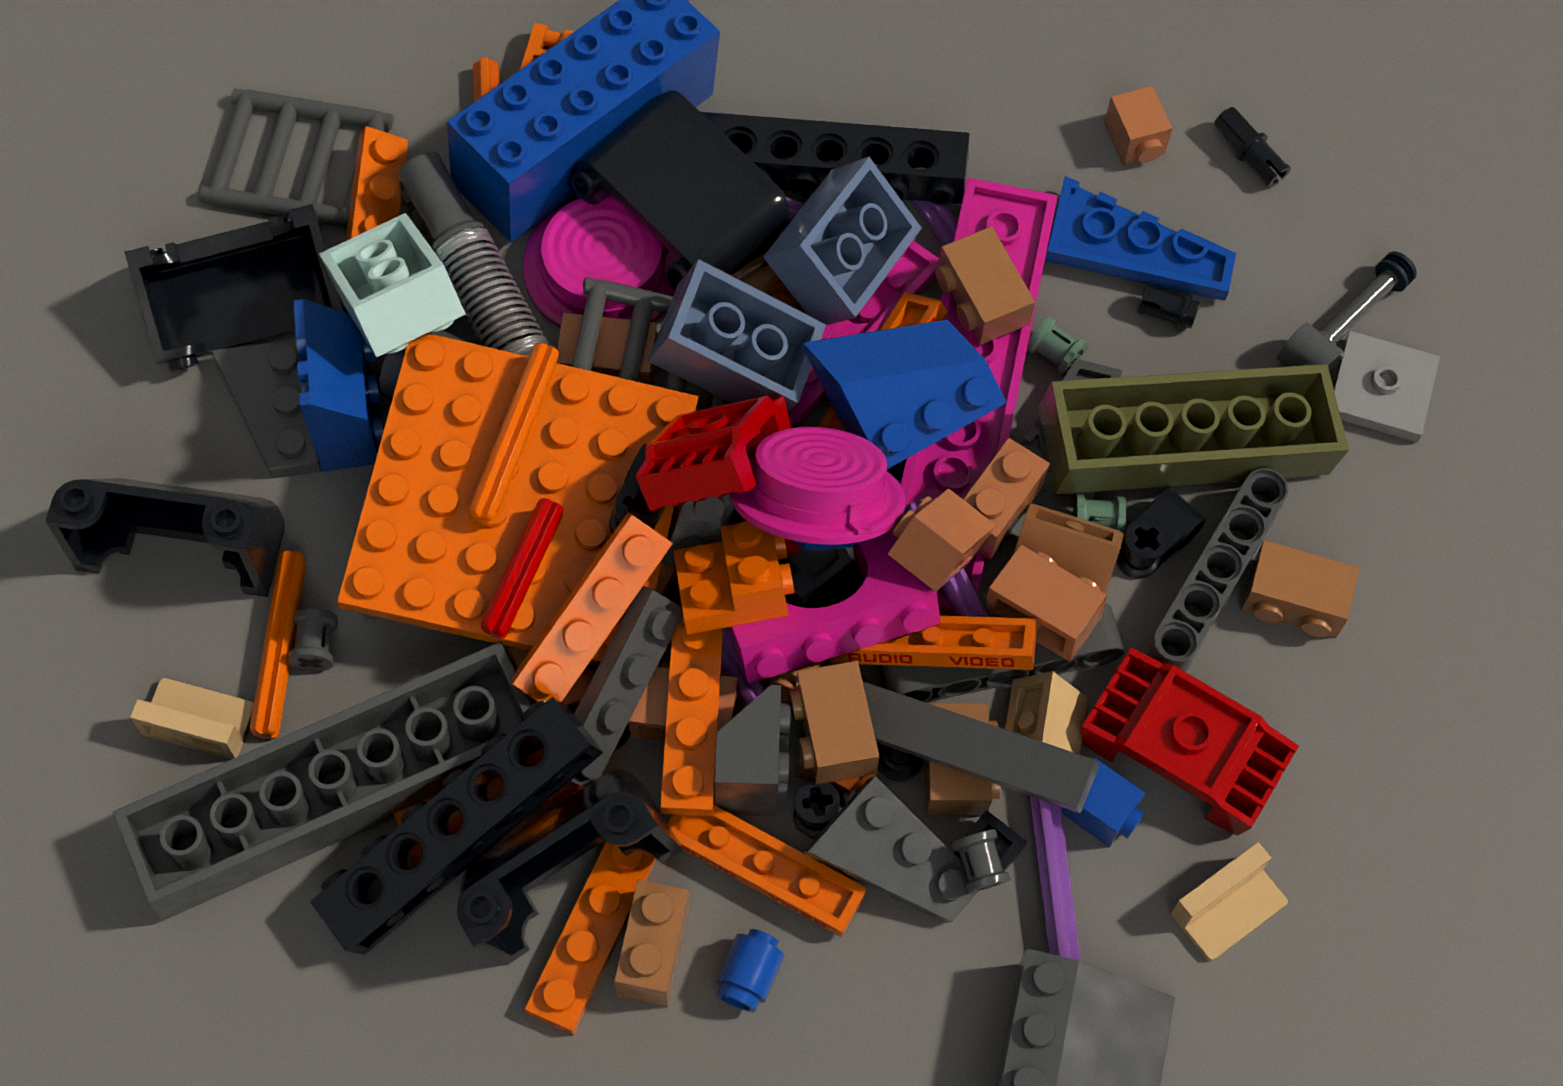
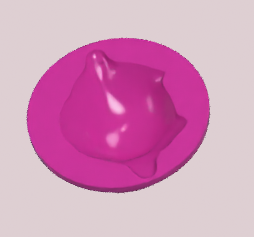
M609 195L606 200L595 205L588 204L580 198L558 208L536 227L524 252L523 276L528 295L539 312L559 328H561L563 313L583 315L588 295L583 293V280L585 277L603 279L669 296H674L675 293L669 287L664 277V263L669 250L612 195ZM606 300L602 317L631 320L634 306ZM652 311L650 322L658 320L663 313Z
M824 427L790 428L767 436L757 446L755 457L749 460L756 486L747 492L729 493L735 510L755 527L785 539L824 545L857 543L883 535L899 523L904 515L906 505L904 490L900 483L887 472L886 457L877 446L858 435Z

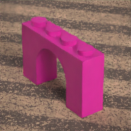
M895 527L876 538L854 543L855 562L865 581L859 590L846 600L821 608H803L786 603L788 616L725 628L748 684L941 624L937 592L888 555L898 540L892 534Z

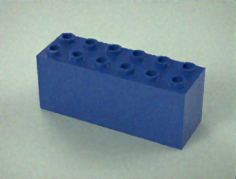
M688 0L617 1L447 121L450 176L457 189L510 243L576 195L567 185L573 165L652 98L673 90L682 94L697 107L713 95L720 31Z

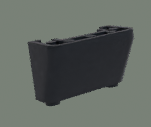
M673 90L652 98L573 165L567 181V185L575 194L588 204H598L606 200L611 193L669 250L664 263V277L669 287L676 291L678 283L698 259L736 279H740L767 264L763 256L778 239L788 214L787 200L778 185L679 92Z
M313 204L290 209V214L282 217L284 222L279 223L277 216L267 218L268 221L184 243L165 244L166 252H163L162 248L150 250L149 246L124 252L157 364L169 363L171 371L181 370L198 365L197 356L212 353L211 350L231 348L295 331L294 300L304 299L343 311L339 295L319 253L326 251Z
M123 478L79 479L64 483L56 490L45 521L76 571L100 574L101 562L108 555L118 551L120 554L130 555L136 533L210 543L212 546L224 550L222 562L225 568L234 569L239 573L240 587L243 593L268 597L285 523L278 506L265 498Z
M614 770L604 774L487 851L465 870L461 881L457 916L473 947L506 964H510L528 952L530 949L524 940L525 928L529 919L537 916L539 912L527 892L603 841L619 847L626 856L634 851H646L652 854L660 863L683 850L648 791L633 774L624 770Z

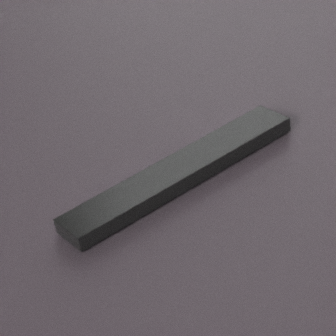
M863 682L877 743L1081 813L1100 767L1096 760Z

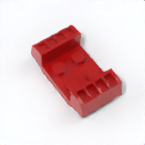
M767 395L677 415L646 446L645 461L636 474L637 482L649 510L655 511L668 505L675 507L688 501L694 500V502H699L712 496L719 498L732 492L743 493L752 490L756 486V482L748 458L755 457L757 446L767 436L791 428L784 396L771 400Z
M1132 647L1081 726L1082 744L1111 763H1113L1119 752L1136 760L1211 805L1212 807L1205 819L1236 836L1252 828L1299 747L1298 744L1270 727L1262 716L1178 667L1161 663Z

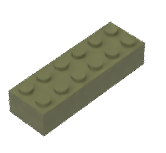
M1327 364L1051 381L1038 407L1055 494L1245 481L1252 471L1259 468L1275 470L1284 478L1329 475L1349 451Z

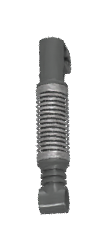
M426 152L415 156L403 164L398 171L399 190L403 206L408 217L419 232L427 231L434 241L432 249L444 264L446 270H448V275H452L450 280L465 310V316L468 317L467 321L472 324L471 328L476 331V337L480 338L479 343L486 347L489 345L490 348L528 357L536 343H544L550 346L545 336H543L542 330H539L540 326L538 323H535V317L531 316L532 312L528 309V304L524 301L525 298L520 294V289L516 287L517 284L513 280L511 273H509L508 267L505 266L506 263L501 259L500 252H497L498 248L494 245L491 235L485 229L483 223L473 219L470 209L466 206L440 155L437 152Z

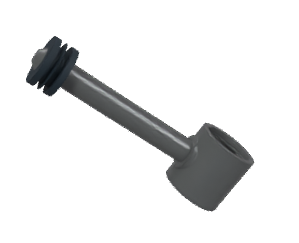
M1392 251L1388 253L1375 267L1377 278L1323 331L1315 329L1306 322L1288 339L1280 350L1277 359L1287 367L1327 364L1331 373L1344 355V351L1336 343L1390 290L1401 292L1416 278L1417 270L1413 262L1400 252Z

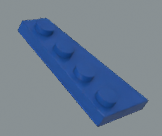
M1067 176L1064 177L1045 261L1218 300H1226L1236 258L1235 252L1187 230L1181 229L1176 232L1161 225L1158 222L1159 218L1145 211H1142L1139 215L1117 205L1116 198L1103 192H1099L1097 196L1079 188L1080 182Z

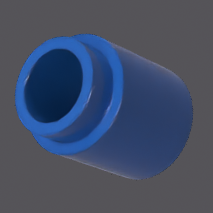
M750 929L748 935L736 934L717 979L720 987L716 996L733 1007L747 1012H755L759 1002L764 1003L784 958V953L776 948L779 941L770 934L757 929Z

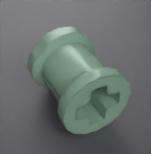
M1048 316L1032 334L1028 341L1027 351L1031 354L1039 353L1058 367V372L1065 376L1074 361L1083 357L1089 343L1083 339L1076 340L1056 326V319Z
M1075 494L1072 516L1125 532L1126 499L1125 497L1117 496L1114 501L1085 499L1084 494Z

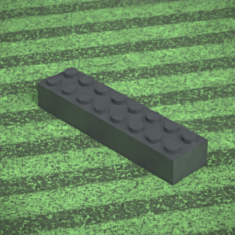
M498 642L113 811L150 906L164 921L394 817V813L438 794L442 790V782L451 773L463 767L468 768L483 756L481 754L482 748L494 737L500 734L507 735L522 723L521 717L523 713L531 706L526 693L514 686L510 681L515 670L502 643ZM543 743L533 745L527 752V755L544 748Z

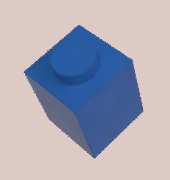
M1094 757V760L1098 762L1100 767L1081 813L1062 807L1061 809L1064 816L1110 847L1119 834L1128 839L1142 820L1145 813L1140 811L1138 807L1145 792Z

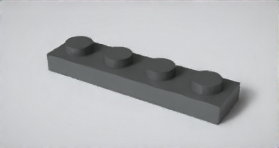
M643 586L631 602L574 713L604 752L571 780L582 787H586L601 777L683 616L681 606L653 589Z

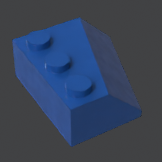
M304 299L294 300L296 343L301 361L297 362L298 377L302 388V393H299V403L323 472L374 465L378 454V446H380L385 428L382 416L374 417L373 404L381 403V394L377 374L369 375L368 362L376 361V356L349 313Z
M948 320L801 343L845 431L858 435L877 446L886 457L887 469L1007 403L985 358Z

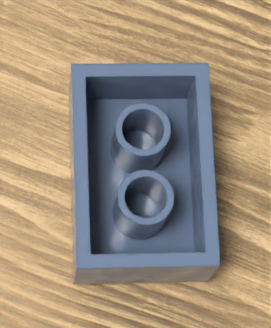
M866 157L832 169L763 258L808 316L827 326L856 318L922 228L871 158Z
M698 259L677 285L648 362L731 403L767 395L771 400L784 396L789 413L799 403L812 366L801 343L821 340L826 324Z

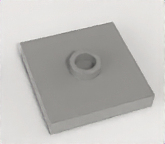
M1349 331L1343 347L1344 355L1340 360L1333 386L1341 420L1418 443L1423 434L1441 356Z

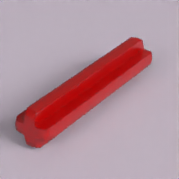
M547 498L538 500L481 621V630L486 634L499 639L507 636L563 516V507L557 502Z

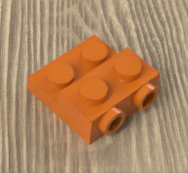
M748 521L720 526L722 541L674 550L687 635L788 616L785 595L794 594L795 592L789 563L779 565L778 560L788 558L784 538L765 532Z

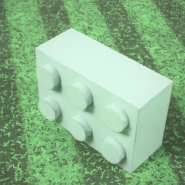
M406 213L319 253L342 303L376 357L385 353L399 352L408 346L409 341L428 332L442 331L452 325L455 319L465 315V311L444 264Z

